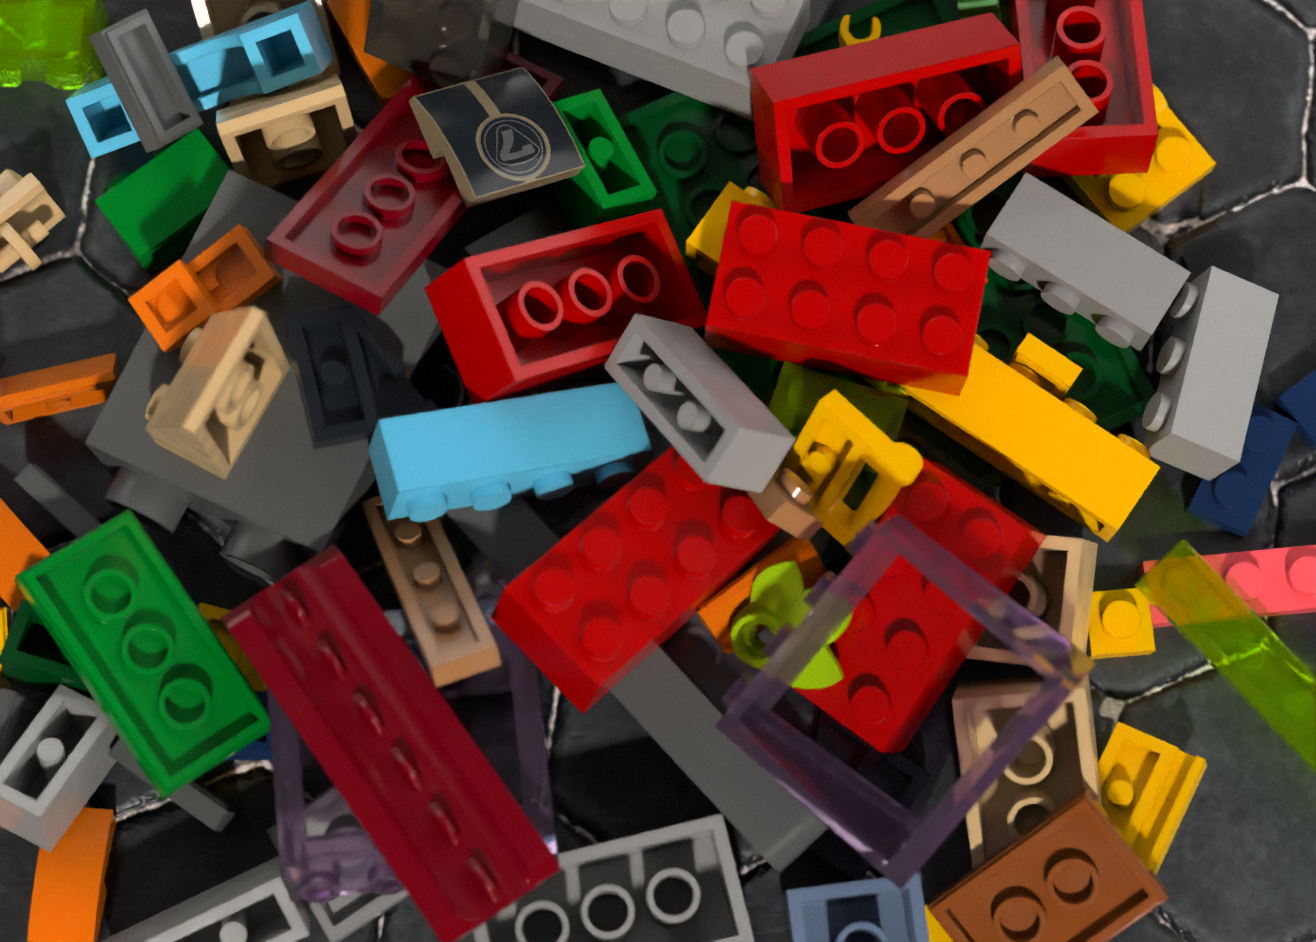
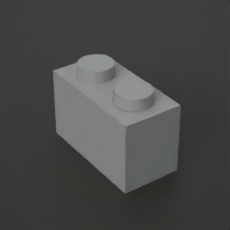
M60 684L0 765V826L50 853L116 762L108 754L120 737L97 702Z

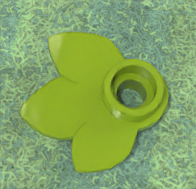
M794 561L776 563L764 569L752 583L750 605L742 609L735 616L730 629L732 649L742 662L754 668H773L792 687L800 689L830 687L841 681L844 675L838 660L828 644L837 640L849 626L854 613V605L843 594L830 588L813 587L804 589L800 570ZM758 624H764L771 630L774 637L772 644H766L759 639L757 635Z

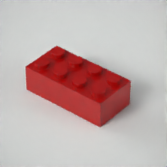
M1005 0L1007 30L1021 45L1022 81L1058 55L1099 111L1022 168V177L1026 172L1034 177L1148 173L1158 138V127L1142 0Z
M990 12L750 68L760 182L779 210L794 213L871 195L1022 82L1020 43Z
M731 200L705 325L704 341L709 347L960 396L969 374L991 251Z
M661 208L464 258L424 288L473 405L505 400L605 370L603 366L635 313L690 326L696 333L705 328L707 313Z
M671 446L506 586L490 618L568 700L584 714L699 611L701 605L723 590L758 559L781 528L766 520L746 490L704 482L674 446Z
M923 457V467L915 480L908 486H902L894 501L888 507L834 589L847 597L854 605V613L849 626L837 640L828 644L841 666L844 675L843 679L830 687L822 689L792 687L881 753H897L905 750L1047 537L1037 528L942 464Z

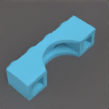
M311 0L169 53L198 113L244 96L267 94L321 74L334 60L333 53ZM108 76L82 86L65 100L91 159L140 141Z

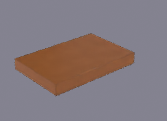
M1085 787L928 900L927 909L953 942H1108L1169 899V892L1092 793Z

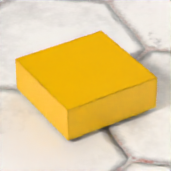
M1030 333L1026 335L1009 365L1012 362L1019 363L1033 371L1043 382L1041 388L1061 401L1083 369Z

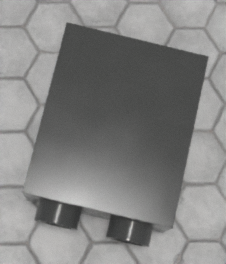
M228 170L181 261L191 262L238 224L247 227L264 250L266 238L299 201ZM426 259L378 316L273 263L284 280L246 307L253 306L265 312L291 367L225 480L156 444L145 429L149 422L145 418V413L152 396L162 384L171 385L183 364L179 362L182 346L170 353L163 352L146 327L85 441V444L106 469L115 474L103 498L104 501L121 512L130 508L138 521L170 534H174L187 508L227 526L231 530L219 554L238 567L274 584L301 566L302 562H307L333 544L346 558L365 520L360 502L376 497L379 492L368 451L372 438L313 449L283 327L285 317L351 305L371 328V335L375 342L389 349L404 367L403 375L425 399L450 349L424 288L449 269Z

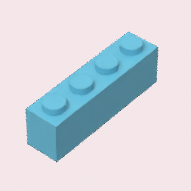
M617 382L379 419L368 451L387 520L409 517L411 521L424 522L438 518L450 509L473 506L475 510L488 511L504 506L511 499L536 495L539 500H552L570 493L574 488L597 484L600 489H616L627 485L639 474L652 448L639 407Z

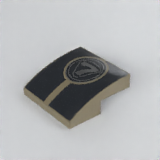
M523 66L416 95L409 100L433 159L445 156L466 208L576 176L586 167L558 111L540 85Z

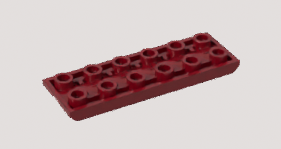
M334 544L294 569L274 585L259 592L221 617L226 628L440 942H458L561 871V867L551 850L349 562Z

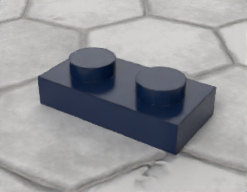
M1253 403L1240 462L1210 481L1200 478L1185 512L1240 539L1247 536L1298 423L1259 404Z

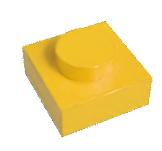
M1148 587L1093 592L1086 649L1088 660L1151 655L1156 651Z

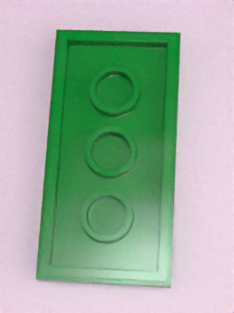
M130 508L16 575V584L162 800H165L261 738L277 725Z

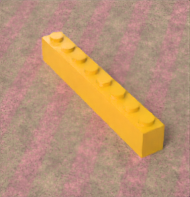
M729 181L687 239L685 260L715 280L731 200L778 209L771 198L756 188L748 186L745 190H742ZM977 334L975 336L968 378L960 396L861 377L1107 543L1119 530L1160 469V466L1149 460L1151 453L1143 444L1124 434H1119L1116 438L1095 424L1097 421L1096 416L1083 404L1070 398H1065L1063 402L1041 388L1043 382L1033 371L1015 362L1008 366L988 353V344Z

